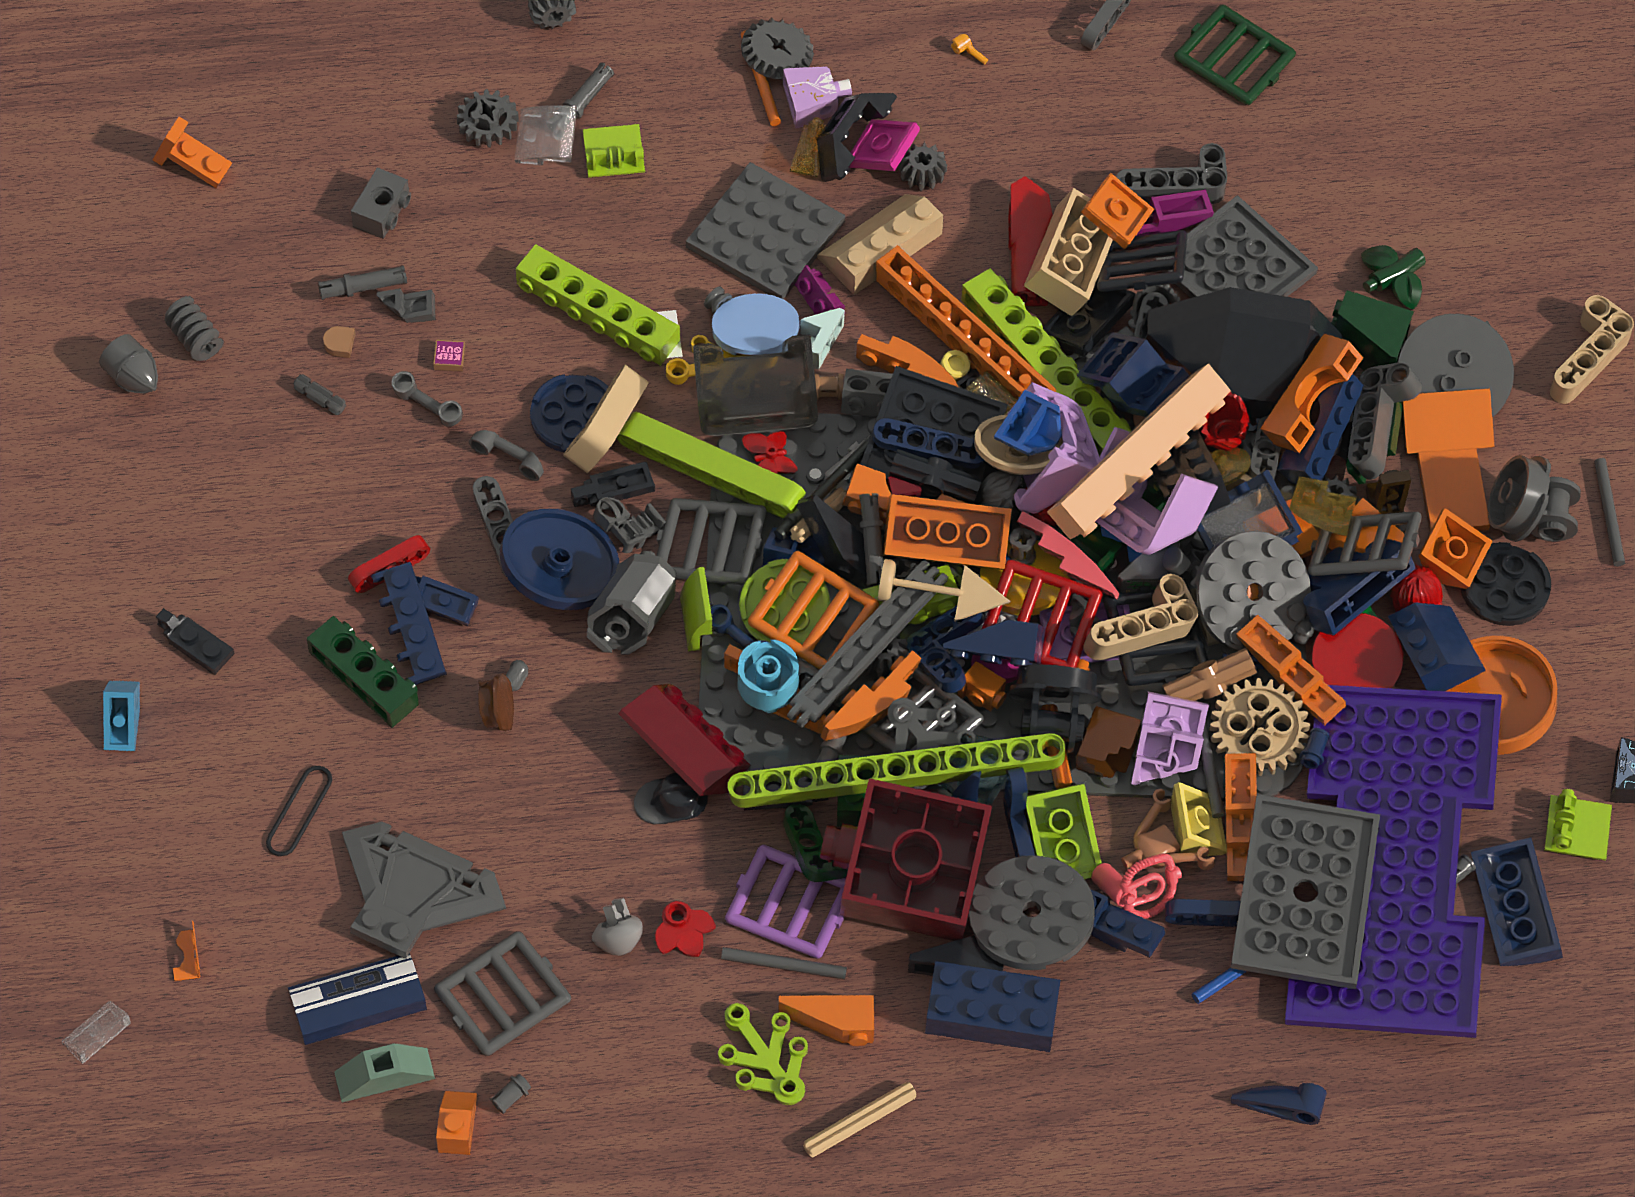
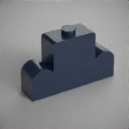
M1387 539L1381 559L1397 558L1402 542ZM1373 542L1366 547L1365 553L1354 552L1352 561L1368 560ZM1337 547L1324 557L1323 563L1339 562L1343 548ZM1410 556L1408 566L1404 570L1312 576L1309 574L1311 592L1304 597L1303 603L1313 629L1334 636L1416 569L1412 556Z

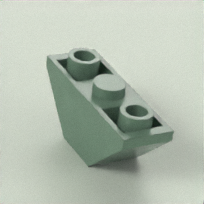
M395 1043L363 1051L334 1071L342 1102L435 1079L427 1048Z

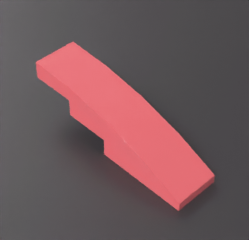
M1024 511L1021 512L1017 520L1021 528L1025 527L1032 530L1035 535L1041 537L1038 545L1043 552L1062 560L1059 568L1064 575L1085 585L1100 589L1102 593L1118 599L1120 594L1081 549L1048 524Z

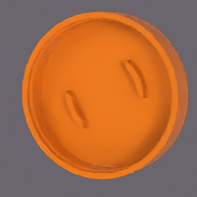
M1484 636L1470 640L1486 671L1446 692L1502 695L1498 755L1514 753L1531 746L1547 732L1556 714L1557 680L1552 666L1536 648L1516 638Z

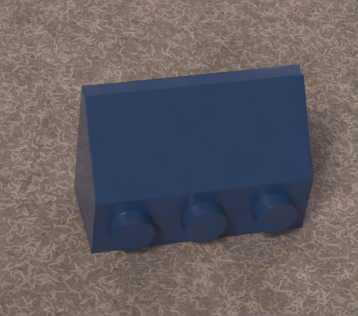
M1415 602L1388 616L1426 690L1447 691L1486 671L1451 606Z

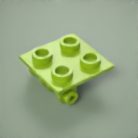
M639 124L583 129L588 178L645 173L644 151Z
M1563 789L1562 793L1558 796L1551 795L1544 851L1606 861L1612 805L1577 799L1574 791L1571 789Z

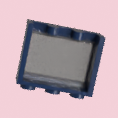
M1268 469L1228 491L1231 504L1204 514L1196 530L1207 551L1227 536L1239 532L1260 531L1270 533L1282 538L1291 546L1299 542L1297 536L1303 533Z

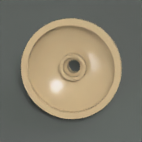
M1007 415L989 418L978 426L974 437L975 449L994 468L1011 474L1032 475L1041 473L1050 462L1048 455L1052 450L1028 456L994 439L995 433ZM1060 438L1055 447L1060 448L1063 444L1062 438Z

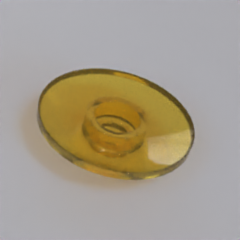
M1241 448L1216 450L1211 453L1225 485L1241 478L1251 465V458L1248 452Z

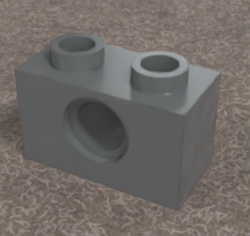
M376 168L351 210L353 227L384 239L388 231L395 228L401 209H405L410 202L411 192H409L408 179Z

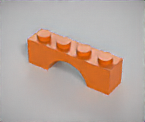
M1323 334L1260 428L1274 445L1297 453L1301 452L1315 431L1310 422V409L1313 402L1326 388L1336 383L1347 382L1363 359L1361 354L1349 341Z
M857 463L842 505L847 506L851 512L861 515L859 495L870 493V496H872V493H877L879 495L880 520H883V524H886L889 496L891 495L886 483V475L883 472ZM941 494V495L936 499V500H944V501H952V502L966 503V502L957 500V499H955V498L946 496V495H944V494Z

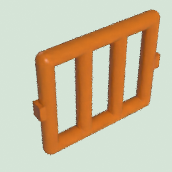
M795 551L776 579L773 580L771 578L765 586V591L767 592L748 618V624L771 640H778L787 644L798 657L820 670L828 661L813 652V650L848 598L851 597L864 605V608L830 658L879 607V602L800 551ZM800 565L814 575L779 627L775 628L764 621L763 618ZM825 581L839 591L804 643L801 644L789 637L788 634Z

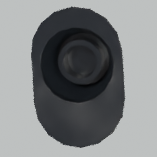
M677 772L669 774L665 778L645 783L638 790L634 798V808L637 815L645 822L653 825L695 818L704 811L708 803V795L700 796Z

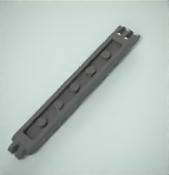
M922 560L905 580L944 586L949 577L942 573L934 580L939 573V569L933 566L925 574L924 572L928 569L930 563ZM898 586L891 593L890 599L885 600L791 700L790 705L792 708L788 712L787 717L793 721L801 713L802 715L796 722L801 728L810 720L814 723L817 722L936 593Z

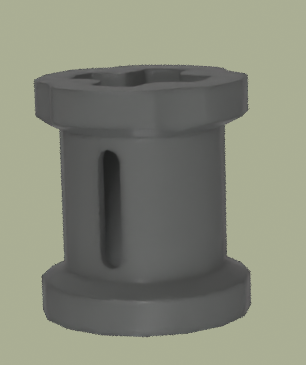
M1025 527L1014 529L1009 536V543L1012 547L1009 557L1012 560L1032 565L1036 560V551L1033 548L1036 544V535L1034 531ZM1020 536H1022V544L1019 541Z

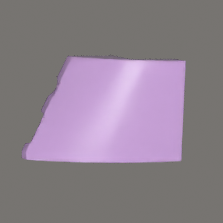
M1148 692L1131 784L1138 785L1141 782L1197 769L1204 740L1202 734L1209 707L1207 703Z

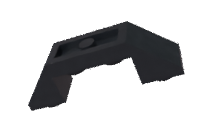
M861 93L843 100L817 137L820 175L824 182L835 179L841 180L849 173V166L855 157L842 144L849 136L848 130L861 117L868 122L871 119H883L892 111L891 105L897 98L894 93Z

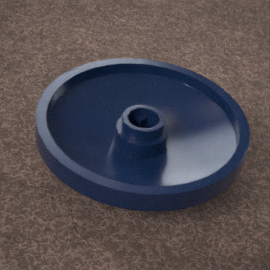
M538 509L521 515L509 525L500 546L501 566L511 584L532 601L559 610H579L591 607L616 573L617 565L619 564L618 553L613 542L599 526L579 514L561 509Z

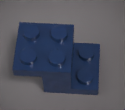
M1112 332L1077 374L1082 383L1100 387L1119 411L1147 417L1189 376L1183 367L1166 364L1146 339Z

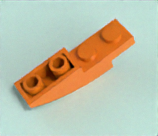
M861 334L857 342L856 358L866 365L877 366L893 374L895 367L898 366L959 387L954 378L935 359L898 337L893 336L889 344Z
M912 650L906 658L901 655L890 667L892 673L886 679L881 676L871 689L865 684L857 692L852 689L841 702L844 706L838 712L832 710L823 720L822 725L825 727L820 737L825 741L841 738L865 729L888 715L889 706L893 701L899 698H907L911 686L905 681L917 670L922 658Z

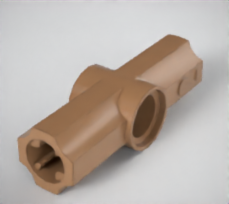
M1244 648L1216 661L1213 659L1200 663L1191 670V673L1166 683L1162 687L1165 695L1192 701L1201 698L1209 699L1222 694L1228 689L1229 685L1254 675L1257 671L1247 649Z

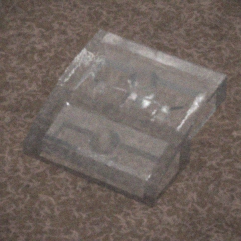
M551 105L521 109L515 163L543 165L544 161L571 163L577 106Z

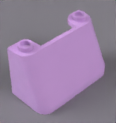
M1032 382L1026 389L1027 391L1060 407L1061 438L1063 444L1060 448H1053L1048 455L1050 462L1041 473L1023 475L1027 489H1018L1014 494L1017 508L1027 514L1038 513L1058 502L1101 461L1081 407L1069 397Z

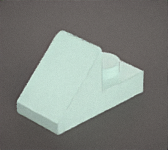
M837 308L800 320V334L810 338L806 347L808 366L818 370L844 327L845 310Z

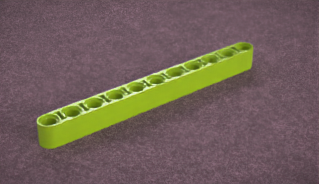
M1049 733L740 772L734 774L729 779L728 791L731 801L735 806L749 808L866 793L869 779L862 780L858 777V774L865 769L873 771L874 775L870 779L906 787L963 781L971 774L981 771V778L1006 775L1007 769L1023 767L1025 773L1058 768L1063 764L1065 760V744L1060 736ZM1054 746L1058 748L1059 753L1051 757L1045 755L1043 750L1046 747ZM1018 750L1026 751L1029 754L1024 760H1016L1012 755ZM987 754H993L998 758L993 764H985L981 759ZM955 758H962L967 762L962 768L952 767L950 763ZM924 762H932L936 765L935 769L931 772H924L919 767ZM893 766H901L905 769L904 773L899 776L891 775L889 770ZM834 773L843 776L842 781L837 784L829 783L827 778ZM803 777H808L812 780L811 785L805 788L797 786L796 783ZM772 781L781 783L780 789L774 792L766 790L765 787ZM741 785H747L751 788L749 793L743 796L737 795L735 790Z

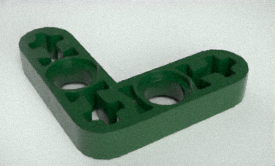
M793 804L786 808L783 826L804 877L812 882L846 878L848 869L833 866V860L829 862L820 858L823 838L811 810L802 804ZM799 821H803V822H802L801 829H799V827H800ZM801 839H810L815 845L805 847L799 841Z

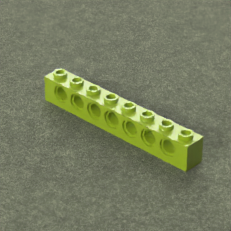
M989 268L962 284L961 301L976 317L1056 388L1057 393L1069 397L1077 404L1083 403L1087 405L1080 407L1086 418L1099 457L1114 427L1131 432L1127 421L1117 416L1109 400L1105 397L1102 398L1096 391L1095 386L1082 383L1077 377L1079 370L1073 358L1067 357L1062 352L1058 341L1044 331L1040 320L1026 310L1025 304L1019 296L1013 295L1002 276H997ZM1096 424H1102L1104 427L1096 426Z

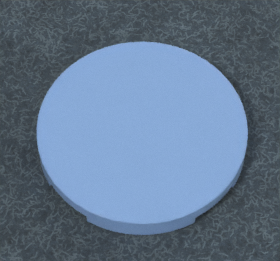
M746 294L732 298L730 301L728 300L722 304L712 318V334L719 347L732 355L737 353L756 355V359L774 356L788 349L794 343L800 328L799 316L795 308L784 299L768 294Z

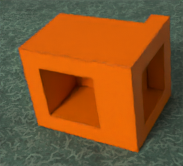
M975 661L965 674L966 684L958 691L957 696L961 699L967 696L975 706L984 707L991 712L993 708L998 709L1006 699V680Z

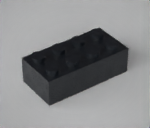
M1191 429L1187 433L1190 438L1180 447L1175 449L1173 446L1169 450L1171 456L1159 466L1154 464L1150 468L1153 471L1150 477L1164 505H1166L1181 474L1218 486L1205 514L1231 504L1222 475L1198 429L1196 431Z

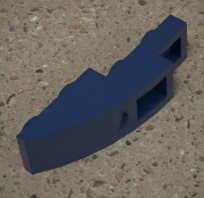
M1091 890L1095 908V920L1091 936L1120 951L1125 952L1129 948L1150 958L1165 935L1164 927L1110 904L1109 897Z

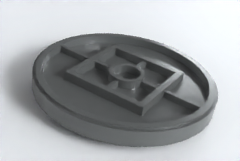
M1444 314L1425 321L1407 337L1397 358V363L1407 364L1422 382V390L1419 394L1490 388L1492 417L1504 406L1512 389L1514 366L1507 344L1493 327L1473 316Z

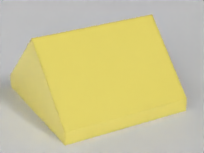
M1180 782L1174 784L1171 811L1176 839L1180 845L1179 853L1197 852L1200 847L1204 846L1209 848L1207 856L1227 853L1222 818L1212 817L1208 793Z

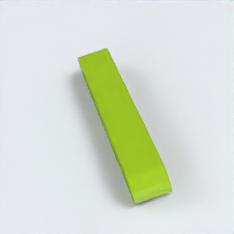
M632 412L617 436V440L629 450L747 503L763 505L766 507L767 512L784 518L788 513H793L798 508L796 505L798 501L806 495L805 490L792 480L639 412Z

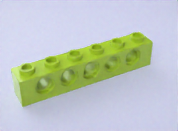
M536 244L516 267L517 284L523 291L539 296L546 304L560 308L572 319L583 321L590 325L595 332L599 334L604 333L614 339L621 347H628L634 350L646 361H653L661 366L680 342V325Z

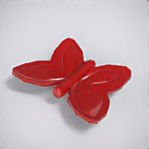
M774 432L767 437L761 433H750L743 436L742 442L744 447L752 454H759L754 456V461L760 462L758 466L776 474L778 472L791 474L798 471L794 462L784 456L787 454V451L783 449L787 439L785 432Z

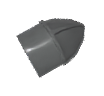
M124 334L117 337L104 349L100 356L99 364L119 387L128 392L141 394L157 389L158 373L152 353L145 349L133 336Z

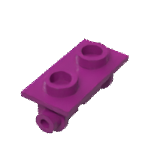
M805 265L795 286L813 313L816 315L837 308L844 310L845 305L841 303L835 293L827 294L830 292L831 287L823 277L822 272L810 269L808 265Z

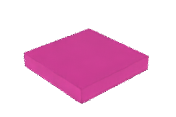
M871 119L851 151L855 159L849 168L895 171L920 131L919 126L916 122Z

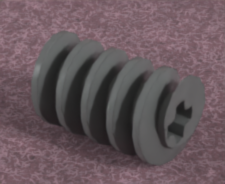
M185 296L175 301L169 307L165 314V323L178 337L184 348L190 352L194 360H208L219 352L224 344V340L219 338V331L213 328V323L207 320V315L201 312L200 306L194 304V299L191 296Z

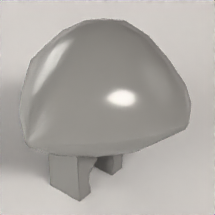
M619 898L612 900V905L603 907L607 921L597 925L592 935V941L603 951L611 955L622 956L631 952L643 933V926L638 917L630 915L625 899Z

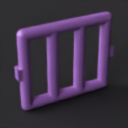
M767 845L759 846L746 874H741L736 884L738 891L725 915V921L728 924L813 958H821L835 928L839 929L844 920V916L839 914L846 878L824 881L839 887L840 890L815 943L812 944L797 938L823 882H809L786 932L769 927V923L794 871L796 870L801 873L802 871L795 856ZM766 859H769L784 866L758 920L754 921L740 915Z

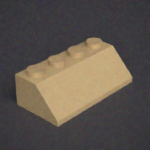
M904 194L817 254V258L855 295L876 281V261L898 245L909 256H912L942 235L943 214L925 196Z

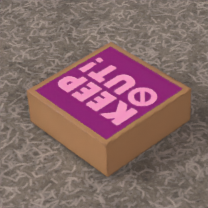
M436 340L433 362L434 370L463 371L465 341Z

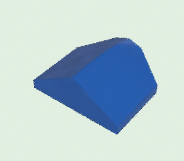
M1024 390L995 433L994 439L1028 456L1053 450L1062 437L1060 407Z

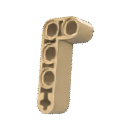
M1593 295L1586 300L1580 323L1592 335L1555 372L1550 395L1558 403L1566 404L1573 401L1627 346L1634 327L1633 318L1603 296Z
M624 365L610 383L585 427L571 442L563 456L588 473L614 443L649 381L627 365Z
M1167 574L1161 578L1153 593L1152 601L1154 607L1094 624L1084 642V651L1087 656L1094 660H1104L1186 636L1198 617V609L1184 580L1178 575Z

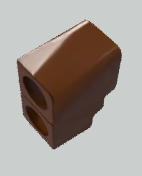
M1096 706L1077 753L1076 769L1108 778H1113L1116 771L1126 773L1139 738L1141 720Z

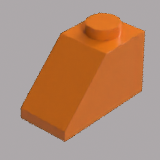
M445 1091L439 1110L436 1134L438 1153L470 1155L477 1093Z

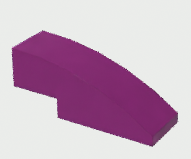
M1198 190L1151 197L1149 205L1154 208V211L1137 235L1146 232L1152 234L1182 230L1212 217L1214 212L1207 191Z

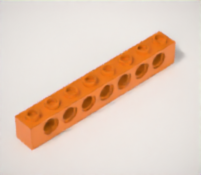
M898 245L876 261V281L951 350H959L965 353L970 360V367L972 369L976 368L983 378L1013 406L1032 382L1056 392V388Z

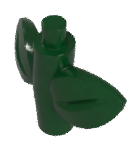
M1386 245L1371 247L1361 253L1363 263L1374 271L1369 274V280L1363 283L1364 290L1370 293L1373 290L1382 291L1391 286L1396 299L1406 308L1413 311L1417 307L1422 294L1421 280L1414 274L1415 271L1426 264L1422 251L1418 248H1413L1401 258L1398 257L1395 250Z

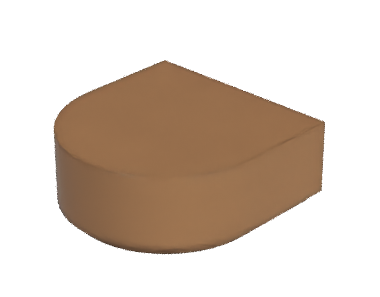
M335 326L328 329L323 336L326 352L332 356L350 358L356 334L355 328Z

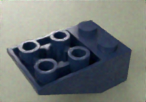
M1006 620L943 643V648L950 651V656L964 660H972L973 655H978L980 660L993 664H1002L1003 659L1011 660L1010 664L1016 667L1033 665V663L1041 664L1046 628L1037 623Z

